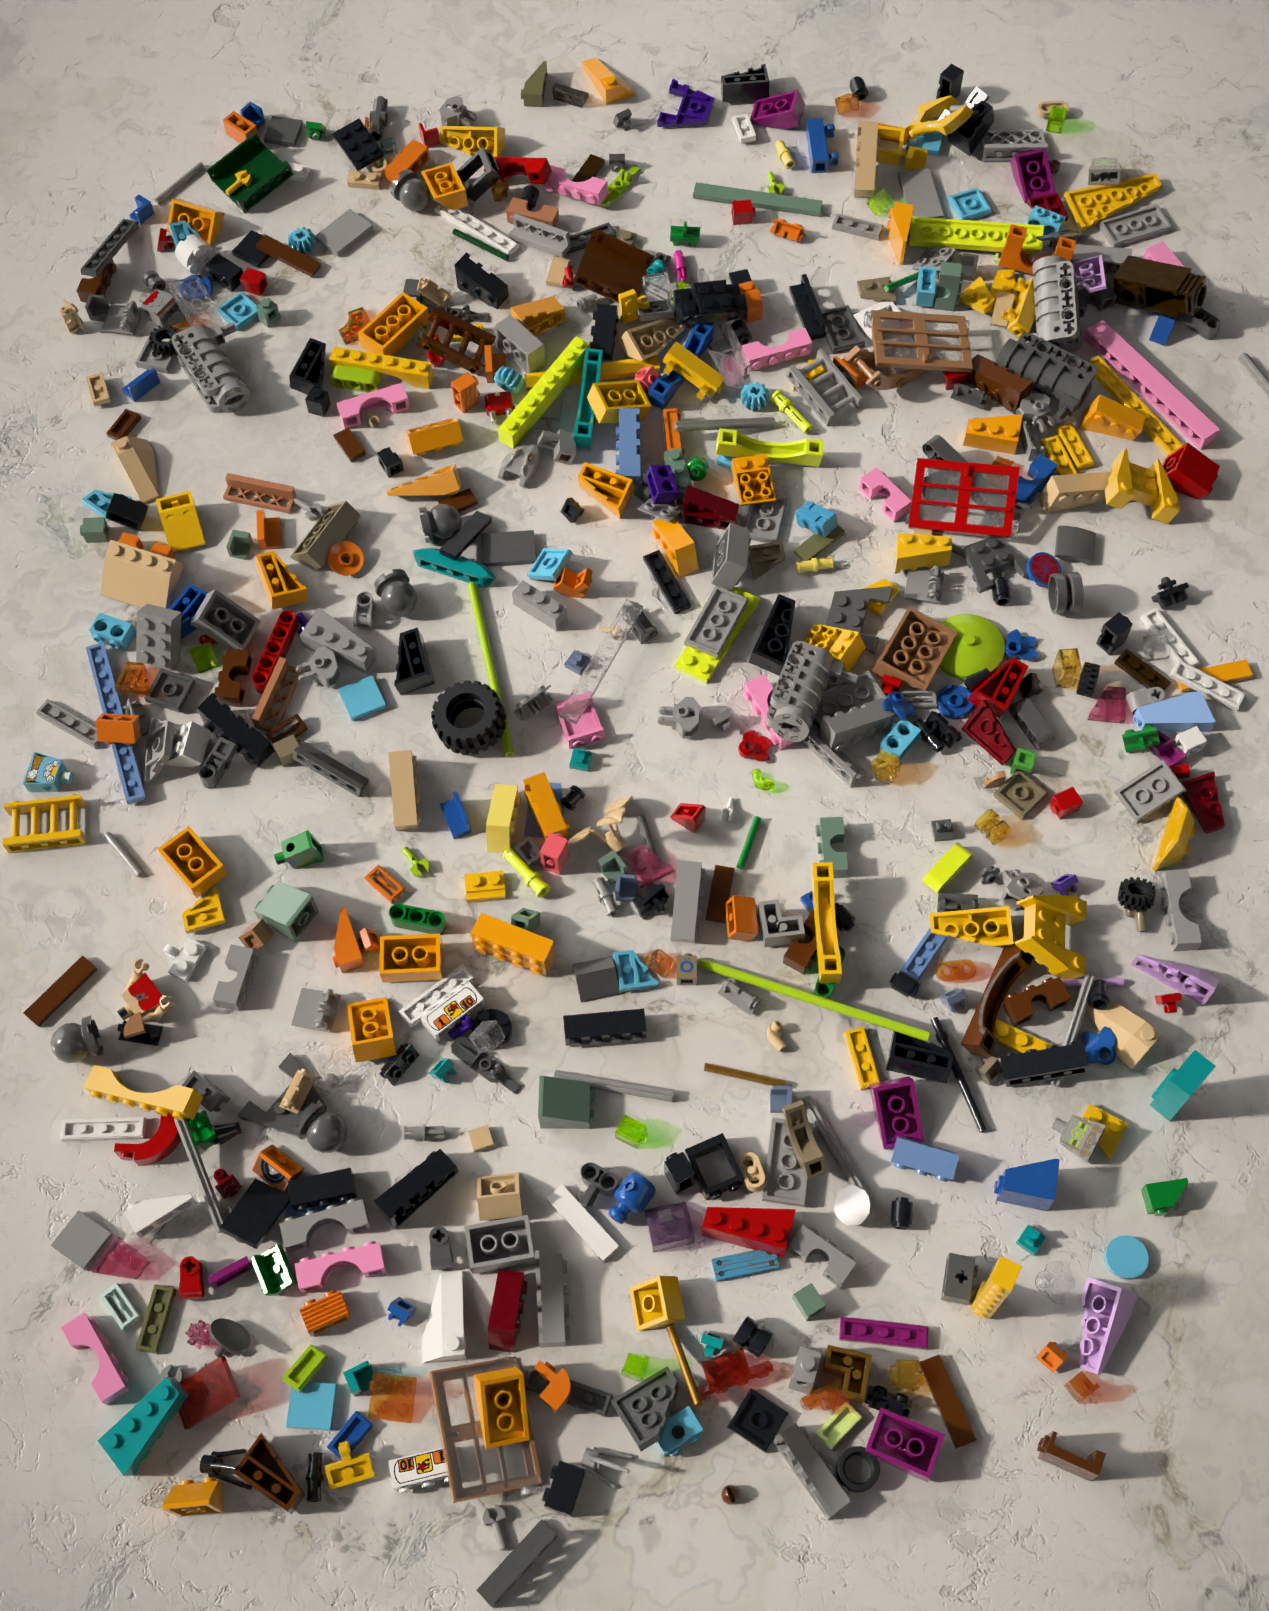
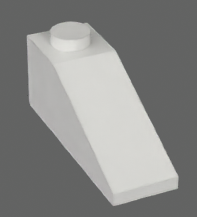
M191 1194L142 1200L141 1202L131 1204L124 1214L135 1234L142 1238L197 1202Z

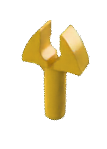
M247 170L235 174L237 181L226 190L227 195L230 196L242 185L250 186L252 176L251 174L248 175Z

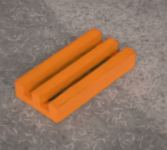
M377 865L364 877L391 904L395 902L396 898L400 897L401 893L404 894L406 892V889L380 865ZM376 872L381 873V874H382L388 881H390L398 890L395 891V890H394L390 885H388L381 877H379V876L376 874ZM373 876L381 885H383L393 895L390 896L371 877Z

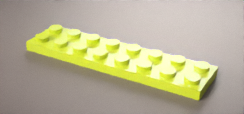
M912 216L909 246L1002 252L1010 226L1013 224L1027 228L1022 247L1026 254H1035L1042 252L1043 241L1036 238L1037 236H1043L1044 225Z

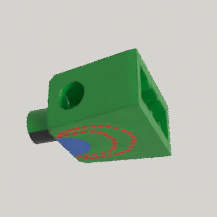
M309 830L282 841L283 851L274 854L278 865L288 862L294 869L325 861L321 844Z

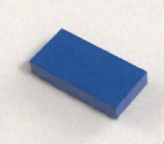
M355 1411L327 1448L341 1459L338 1449L339 1443L348 1441L352 1454L374 1425L358 1411Z

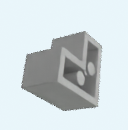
M779 899L759 902L758 915L764 947L791 944L793 940L799 943L804 942L805 930L802 915L782 917Z

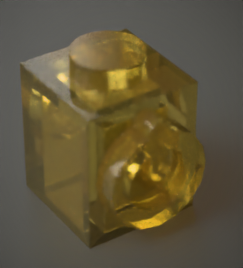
M897 1359L895 1365H891L890 1382L891 1387H895V1391H901V1394L913 1395L914 1391H918L920 1385H923L924 1374L923 1371H920L919 1360Z

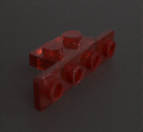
M741 1347L700 1362L707 1383L698 1386L697 1389L703 1401L708 1398V1395L713 1393L721 1394L728 1391L729 1387L735 1385L743 1386L753 1378L767 1377L770 1374L769 1372L774 1371V1368L770 1361L749 1367L744 1350ZM688 1390V1391H687V1394H688L690 1400L692 1401V1398H691L690 1393H689V1390Z

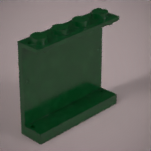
M256 132L206 170L211 181L244 213L294 175L290 164L286 160L282 162L261 142ZM247 170L248 175L251 174L252 176L250 186L242 185L230 196L227 195L226 190L237 181L235 174Z

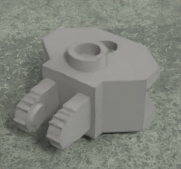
M458 96L447 99L439 109L442 126H472L473 123L471 121L474 122L477 118L475 113L467 110V107L463 105L462 98Z
M1034 393L1022 399L1015 415L1023 414L1022 421H1026L1027 425L1031 426L1032 422L1035 421L1036 429L1041 433L1047 431V427L1050 429L1055 425L1054 420L1048 414L1050 412L1048 409L1050 399L1046 394Z
M325 646L317 648L312 658H308L309 662L299 664L296 667L298 673L306 672L298 677L301 683L315 680V683L319 682L330 688L336 686L341 677L334 652Z
M685 697L680 703L674 704V707L662 706L659 708L660 714L673 716L659 717L657 722L660 725L672 726V729L676 730L683 739H691L698 732L700 705L694 697Z
M1018 869L1012 871V875L1008 870L1003 871L1001 874V879L1006 887L1000 901L1003 906H1010V909L1014 911L1025 910L1024 907L1016 905L1017 901L1032 895H1041L1044 891L1041 883L1029 879L1028 876H1023Z

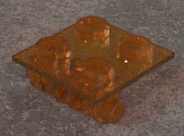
M374 1372L373 1380L370 1381L369 1385L371 1396L368 1418L412 1423L417 1377Z

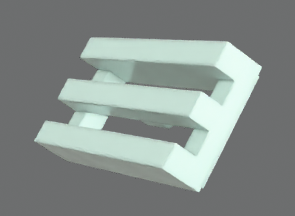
M115 1283L99 1295L122 1331H125L129 1325L132 1326L136 1320L142 1318L119 1283ZM114 1290H117L133 1313L132 1317L125 1310L113 1292ZM106 1296H111L126 1318V1322L123 1323Z

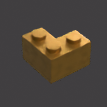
M828 1345L822 1372L844 1376L840 1399L862 1404L865 1400L872 1354Z

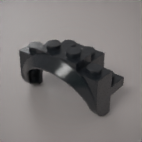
M726 280L693 283L691 288L673 291L676 308L674 320L676 325L742 319L748 311L745 294H740L739 283L726 284Z

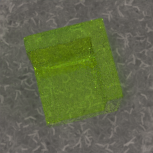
M883 188L869 198L866 204L876 216L890 206L893 201Z
M210 642L189 650L198 673L220 666Z
M628 1353L625 1365L621 1370V1375L642 1382L649 1364V1357L645 1356L643 1358Z

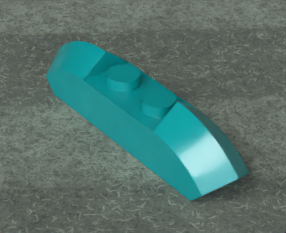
M436 548L413 550L419 567L467 583L475 582L477 586L482 588L490 586L496 579L493 572L480 562L469 561L464 557H458L454 561L439 554L440 549Z

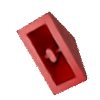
M680 803L670 818L695 833L705 820L706 807L701 804Z

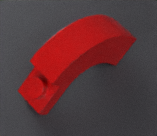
M171 1114L167 1116L161 1115L159 1128L150 1140L140 1144L115 1143L114 1152L122 1160L133 1159L138 1166L151 1165L163 1160L176 1149L181 1141L174 1117Z

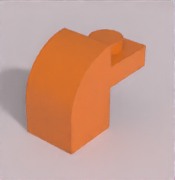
M753 281L739 284L740 294H745L748 308L744 316L746 322L749 323L763 319V303L759 289L755 288Z
M565 568L554 582L553 590L569 597H584L592 583L593 571L586 568L579 574H576Z
M539 1360L534 1369L549 1382V1385L540 1394V1400L558 1414L569 1400L571 1394L569 1376L563 1368L558 1374H555L557 1370L549 1362L544 1364Z

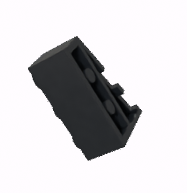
M762 64L761 68L754 70L752 67L748 68V71L744 73L737 71L721 76L722 101H748L769 97L770 81L766 64Z
M983 100L971 108L973 114L963 125L948 134V142L971 156L994 123L993 106Z
M466 252L454 265L457 288L462 292L472 295L475 299L485 302L488 306L498 309L509 297L508 285L492 272L490 274L482 269L483 265L472 261L469 258L470 254Z
M313 338L309 339L289 375L291 389L307 395L312 387L323 389L326 343Z

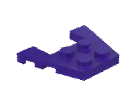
M672 79L669 94L683 96L677 115L660 112L657 127L707 125L714 104V98L699 90L695 92L689 89L688 85L678 84L677 80Z

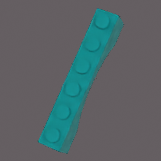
M590 348L585 350L581 392L573 435L576 448L591 449L595 413L587 396L593 383H600L603 350Z

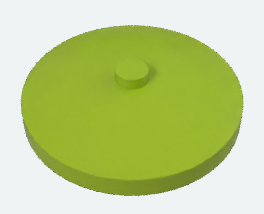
M958 614L948 617L941 622V624L958 632L939 665V668L944 673L953 678L965 680L966 676L985 668L991 674L998 669L1004 656L1005 642L1001 632L993 623L973 614Z

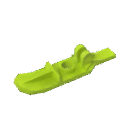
M633 165L626 172L624 169H621L617 178L608 185L609 194L601 206L609 207L632 184V178L640 170V167Z

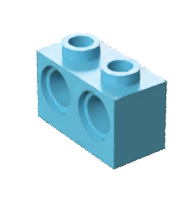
M1035 205L1029 215L1027 224L1044 225L1043 235H1048L1052 232L1062 231L1066 217Z
M920 266L916 306H933L936 284V268Z
M100 612L89 629L94 641L97 643L104 642L114 649L127 650L136 635L132 623Z
M906 719L895 722L890 728L891 732L888 735H884L879 741V753L895 764H898L913 747L921 733V729Z

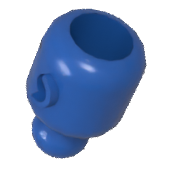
M631 1172L614 1192V1198L618 1201V1204L609 1210L608 1215L618 1224H624L630 1212L639 1214L645 1209L656 1193L655 1186L643 1175Z

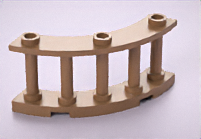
M902 335L895 341L915 343V335ZM857 345L844 356L851 365L861 368L869 378L865 383L876 390L901 388L929 371L906 369L907 371L897 373L894 368L883 367L890 375L883 374L875 367L874 350L869 352L867 349H862ZM884 346L885 357L905 358L902 353L908 348H887ZM934 353L930 355V359L939 360Z

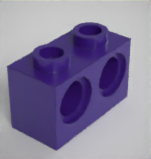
M650 465L646 474V480L653 504H674L679 496V487L676 485L675 474L672 473L671 466Z

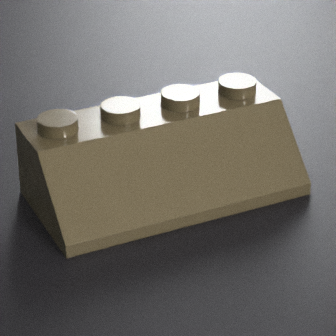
M347 501L329 505L290 557L311 569L324 568L328 564L330 548L337 542L347 539V533L358 524L357 520L361 515Z

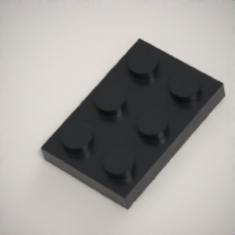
M360 118L332 133L333 138L356 171L384 157L382 149Z

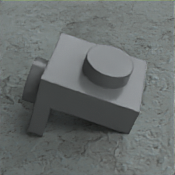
M530 836L513 848L527 865L532 863L535 866L541 861V850Z

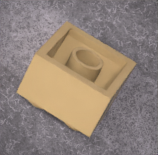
M519 1172L477 1177V1203L480 1221H494L500 1218L522 1216Z

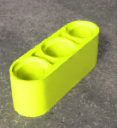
M957 842L932 867L922 882L935 893H940L966 866L973 854Z

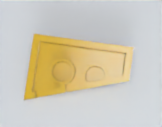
M997 270L990 290L995 303L1000 291L1015 295L1012 308L1015 307L1017 296L1016 291L1012 288L1015 281L1014 270ZM995 305L988 312H993Z

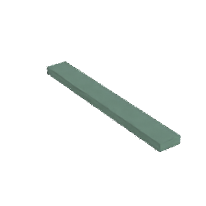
M696 182L693 192V198L729 204H732V201L751 200L752 206L757 208L819 217L823 203L822 200Z

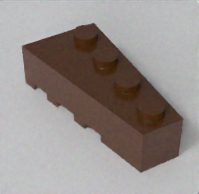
M979 354L972 359L973 369L971 373L966 372V381L976 386L980 391H985L992 400L1001 404L1006 410L1016 414L1022 399L1030 396L1034 380H1025L1017 372L1012 374L1008 372V368L1004 366L998 367L994 361Z

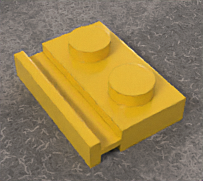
M503 870L465 874L467 903L506 899Z

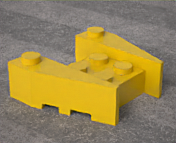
M1125 448L1113 461L1112 472L1108 478L1109 483L1105 488L1106 504L1123 509L1130 500L1150 506L1153 520L1168 524L1178 514L1180 508L1178 497L1160 460L1157 459L1150 468L1130 463L1128 450Z
M1032 895L1017 901L1016 905L1025 908L1024 938L1015 941V945L1025 953L1029 952L1036 958L1035 961L1040 965L1044 964L1049 968L1048 971L1056 977L1075 979L1084 976L1086 956L1065 948L1066 925L1071 926L1086 920L1087 901L1072 895Z

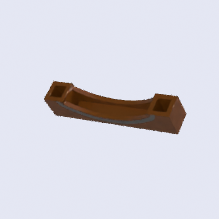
M1015 942L1014 945L1004 946L962 1039L961 1045L972 1055L991 1056L998 1041V1038L995 1036V1022L1000 1005L1010 987L1025 970H1029L1034 959L1032 954L1029 952L1025 953L1015 945Z

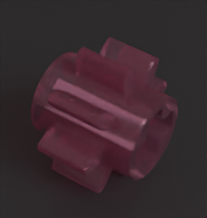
M199 1320L198 1324L191 1323L190 1328L185 1332L190 1338L187 1343L191 1346L194 1345L199 1350L204 1345L209 1346L212 1339L209 1333L210 1324H206L202 1320Z

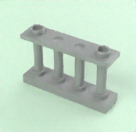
M821 348L818 349L816 360L802 369H798L794 364L788 367L787 379L826 426L833 422L835 412L852 403L856 409L860 406L862 400L860 392L854 389L830 360L829 355ZM820 365L826 371V373L811 382L807 381L803 376ZM830 378L836 383L834 387L822 394L817 393L814 387ZM840 390L845 394V399L831 407L824 401Z

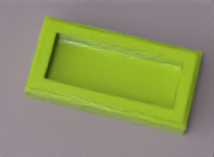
M310 1344L282 1377V1381L300 1393L328 1360V1356Z

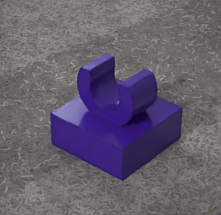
M1065 874L1051 882L1054 890H1060L1061 895H1068V888H1070L1071 892H1077V887L1074 884L1079 881L1075 874Z

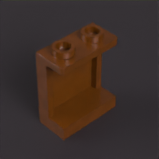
M1055 1431L1040 1439L1037 1451L1040 1452L1038 1459L1088 1481L1099 1476L1106 1453L1096 1450L1088 1455L1087 1460L1056 1447L1054 1442L1057 1432Z

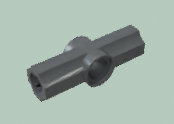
M378 96L374 99L373 111H370L369 133L375 141L383 138L384 126H387L388 100L383 96Z

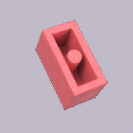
M549 833L540 851L543 869L560 875L569 857L568 839L563 835Z

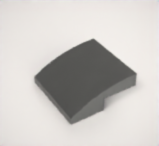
M1058 526L1054 557L1069 563L1077 560L1091 565L1094 560L1096 533L1073 526Z

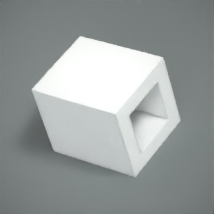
M1195 726L1177 734L1173 745L1187 754V756L1201 751L1207 740L1205 734Z

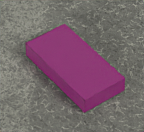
M245 1256L207 1278L214 1288H218L253 1269L252 1262Z

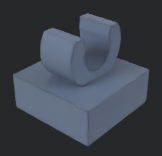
M574 650L564 664L567 669L581 675L590 663V658L582 652Z
M954 988L940 995L939 998L942 1004L948 1005V1009L955 1013L956 1009L954 1006L957 1002L961 1008H965L963 999L967 998L964 990Z

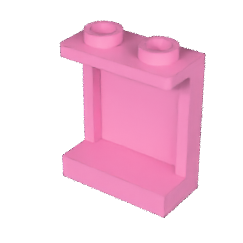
M591 692L555 702L556 714L569 749L580 748L584 744L596 743L605 738V730L601 726L593 705Z

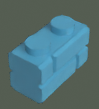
M809 500L796 511L797 524L801 528L811 530L815 535L819 534L826 537L838 526L836 513Z

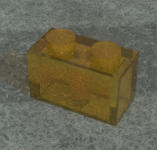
M1078 648L1059 649L1052 667L1056 688L1075 686L1082 668Z

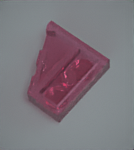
M1107 686L1089 713L1088 720L1124 724L1126 720V688Z
M643 845L624 853L634 875L637 876V881L641 888L675 872L672 866L662 861Z
M116 1236L90 1271L138 1280L150 1264V1261L122 1238Z

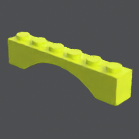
M720 428L716 440V455L746 457L767 454L768 461L819 467L823 457L824 441L803 439L786 443L765 442L750 438L737 430Z

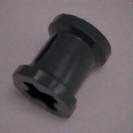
M572 785L569 793L562 797L560 802L572 811L576 808L575 805L578 801L585 797V793L579 787Z

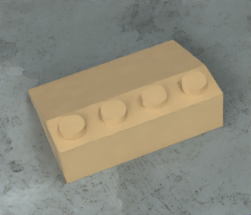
M110 540L104 557L100 595L140 608L146 604H151L169 609L184 564L172 558Z

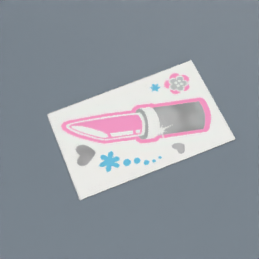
M708 350L726 385L743 389L746 383L731 355Z

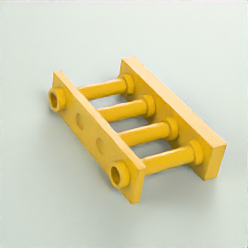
M70 794L65 797L22 802L12 801L3 804L9 816L12 815L11 836L3 838V846L8 853L86 844L84 833L81 829H78V807H86V802L81 795ZM70 808V829L58 831V810ZM50 811V831L39 834V812ZM31 813V834L20 836V814Z

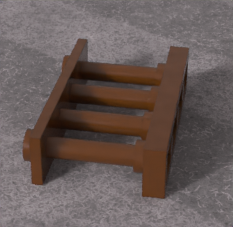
M434 306L428 317V320L433 322L428 336L423 334L417 346L479 376L485 367V364L480 362L485 350L484 345L492 346L496 336ZM439 326L448 330L443 344L434 340ZM454 333L463 337L459 351L449 347ZM470 341L479 345L474 359L465 355Z

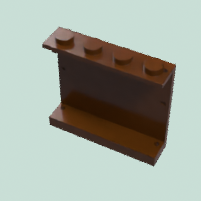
M594 228L573 283L619 303L618 294L632 289L635 290L637 298H639L647 275V269L655 256Z

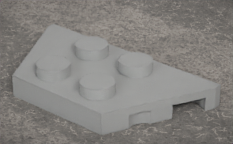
M150 718L142 780L144 784L150 785L173 753L172 740L175 732L174 723L170 721Z

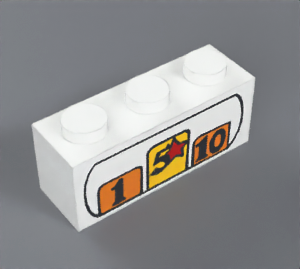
M470 982L461 984L452 995L442 998L436 1007L426 1010L421 1017V1021L436 1042H439L448 1035L450 1030L461 1023L460 1020L463 1016H473L485 1007V1002Z
M455 1445V1451H456V1456H457V1462H458V1467H459V1473H460V1475H462L461 1467H460V1461H459V1456H458V1450H457V1447H456V1445ZM443 1447L388 1461L393 1489L399 1491L400 1494L411 1492L413 1487L419 1485L422 1488L434 1486L435 1481L443 1479L444 1483L449 1482Z

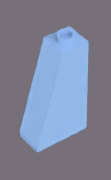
M1200 690L1137 707L1133 716L1134 724L1138 726L1139 730H1143L1144 726L1152 725L1157 728V732H1184L1195 726L1202 732H1208L1212 730L1216 722Z

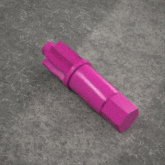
M676 250L673 254L678 282L681 281L684 284L688 280L684 255L681 250Z

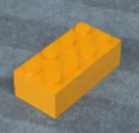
M402 292L358 332L360 347L371 353L393 356L430 322L428 320V308Z
M480 913L471 931L473 945L477 952L491 954L499 961L506 960L511 962L513 966L520 969L526 968L537 976H547L556 957L553 940L484 913Z

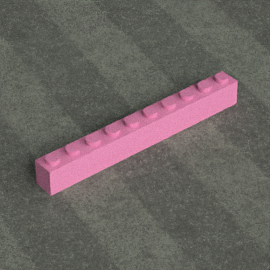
M1100 320L1087 328L1084 341L1194 445L1201 450L1216 440L1220 430L1217 425L1188 400L1180 390L1176 389L1167 378L1161 375L1155 367L1146 361L1121 335L1117 334L1104 320Z

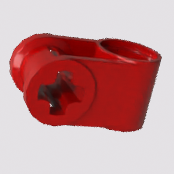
M193 1256L185 1257L179 1266L180 1299L183 1301L204 1298L202 1264ZM191 1264H194L195 1267L192 1268V1272H189L187 1268H190Z

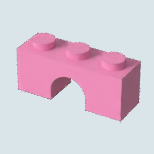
M877 467L860 478L859 489L870 500L879 495L887 498L884 500L882 512L893 522L910 512L912 501L909 496L904 494Z

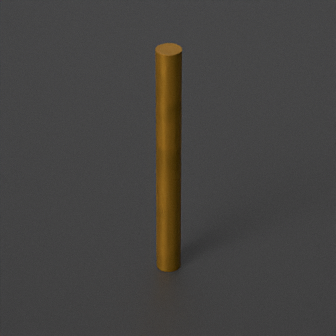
M705 1063L704 1071L770 1086H785L786 1080Z
M669 1325L666 1327L694 1407H700L703 1405L675 1326Z

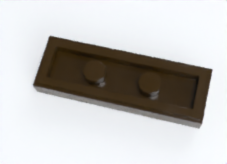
M590 154L572 181L583 182L596 177L605 164V159Z
M1128 649L1115 660V665L1147 689L1160 687L1165 691L1171 684L1168 679Z

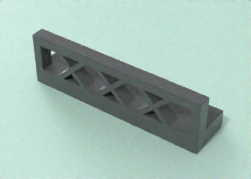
M304 741L294 750V760L357 797L360 796L369 781L366 777Z
M541 1519L476 1591L494 1608L558 1537L557 1534Z

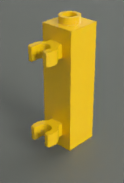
M1020 277L1018 282H1013L1012 288L1015 291H1020L1014 308L1009 307L1008 311H1003L1001 316L1004 320L1009 321L1007 330L1017 338L1030 332L1035 319L1033 278L1026 282Z
M678 342L673 344L662 361L666 364L663 372L669 375L672 370H675L700 389L696 396L701 400L706 394L712 398L715 393L719 394L724 388L722 384L724 379L721 374Z

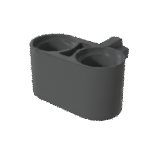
M589 1162L582 1166L581 1180L588 1188L580 1204L590 1209L599 1193L606 1196L614 1195L618 1188V1178L614 1173L595 1163ZM587 1171H594L596 1173L593 1178L585 1177ZM611 1180L615 1184L611 1188H606L603 1183Z

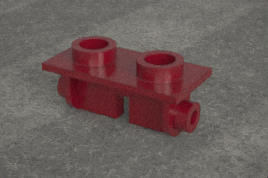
M221 1168L214 1172V1179L218 1183L215 1188L224 1199L233 1197L238 1193L239 1188L242 1186L233 1174L229 1176Z

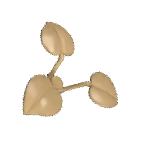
M630 795L619 799L605 809L604 812L608 815L600 819L596 825H608L610 831L605 834L606 838L592 829V827H587L577 831L568 839V847L594 834L602 840L604 845L608 843L611 850L617 852L623 849L626 843L620 835L617 823H623V816L626 812L624 806L633 799V796Z

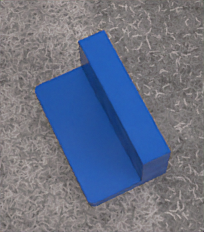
M154 368L151 370L147 369L122 388L123 393L136 402L161 383L157 371Z
M453 792L454 799L441 803L440 808L453 839L472 832L470 822L457 792Z

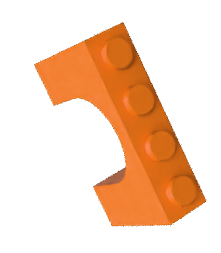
M1011 224L998 266L1033 275L1032 266L1035 261H1029V256L1022 247L1027 228ZM1060 237L1054 253L1050 256H1060L1066 259V261H1071L1076 240Z

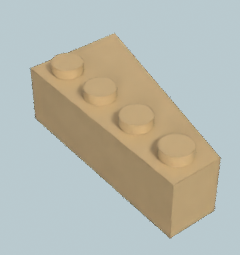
M412 750L388 752L394 827L396 831L419 829V823H422L421 811H418V804H421L420 793H417V785H419V777L416 774V767L418 766L417 756L413 755Z

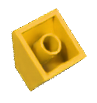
M657 1276L630 1288L637 1331L665 1327L686 1320L677 1276Z

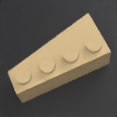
M878 121L858 122L854 197L873 198L874 192H877L878 181H875V176H878L879 166H876V161H879L877 146L880 145V136H877Z
M1111 472L1053 475L1038 496L1044 514L1106 501L1105 488L1109 483L1108 478Z

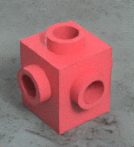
M651 365L640 369L635 374L634 380H639L645 394H647L653 383L661 375Z

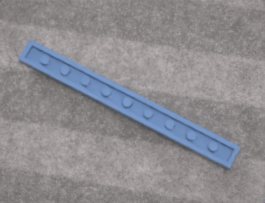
M101 642L86 647L103 713L124 714L105 643ZM119 742L111 744L127 804L130 805L146 800L133 746Z

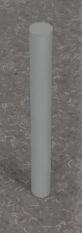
M199 162L154 198L155 203H161L204 167L203 163Z

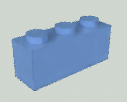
M897 1135L891 1162L895 1163L894 1166L906 1170L907 1167L915 1169L917 1174L927 1176V1173L934 1174L936 1179L947 1182L948 1179L953 1180L960 1155L950 1150Z

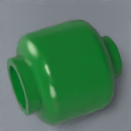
M695 456L686 464L692 481L703 480L709 472V463L704 457Z

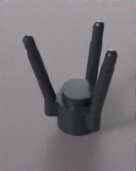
M246 1449L223 1452L212 1451L211 1455L204 1454L200 1461L201 1473H206L210 1478L215 1477L248 1490L252 1489V1486L219 1474L222 1469L238 1470V1466L223 1464V1460L220 1457L246 1453Z

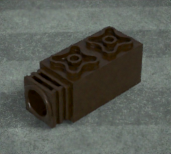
M1128 255L1113 277L1114 291L1117 294L1116 304L1178 317L1180 313L1195 316L1206 299V276L1195 275L1192 273V268Z

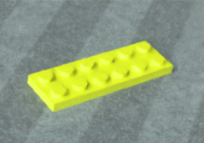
M735 586L731 592L746 597L749 601L719 657L715 658L686 646L675 663L676 669L706 684L760 603V598Z

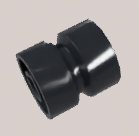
M747 1316L736 1332L733 1341L741 1347L748 1346V1351L759 1358L774 1333L764 1326L759 1328L758 1322Z

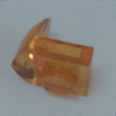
M661 949L651 950L643 956V963L662 978L668 977L676 961Z

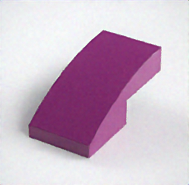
M1158 731L1160 745L1149 747V749L1161 761L1164 760L1168 766L1181 765L1185 762L1187 754L1173 746L1171 738Z

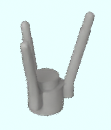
M587 1447L582 1457L581 1465L586 1467V1472L593 1474L611 1488L616 1489V1485L596 1471L595 1468L599 1470L602 1464L615 1470L629 1473V1469L603 1460L602 1455L633 1459V1455L601 1450L596 1447L594 1449Z

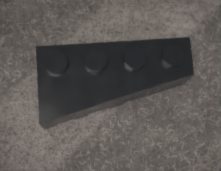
M441 1149L433 1151L424 1162L416 1166L411 1172L376 1198L374 1203L378 1211L396 1230L459 1172L458 1168Z

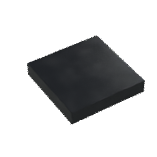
M253 230L232 250L234 256L258 268L270 257L256 249V244L263 235Z
M750 1388L727 1428L765 1453L786 1419L788 1412Z

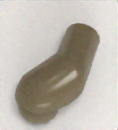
M1130 908L1125 909L1126 916L1133 917L1136 920L1137 931H1147L1145 913L1142 910L1137 912L1134 909L1132 912Z

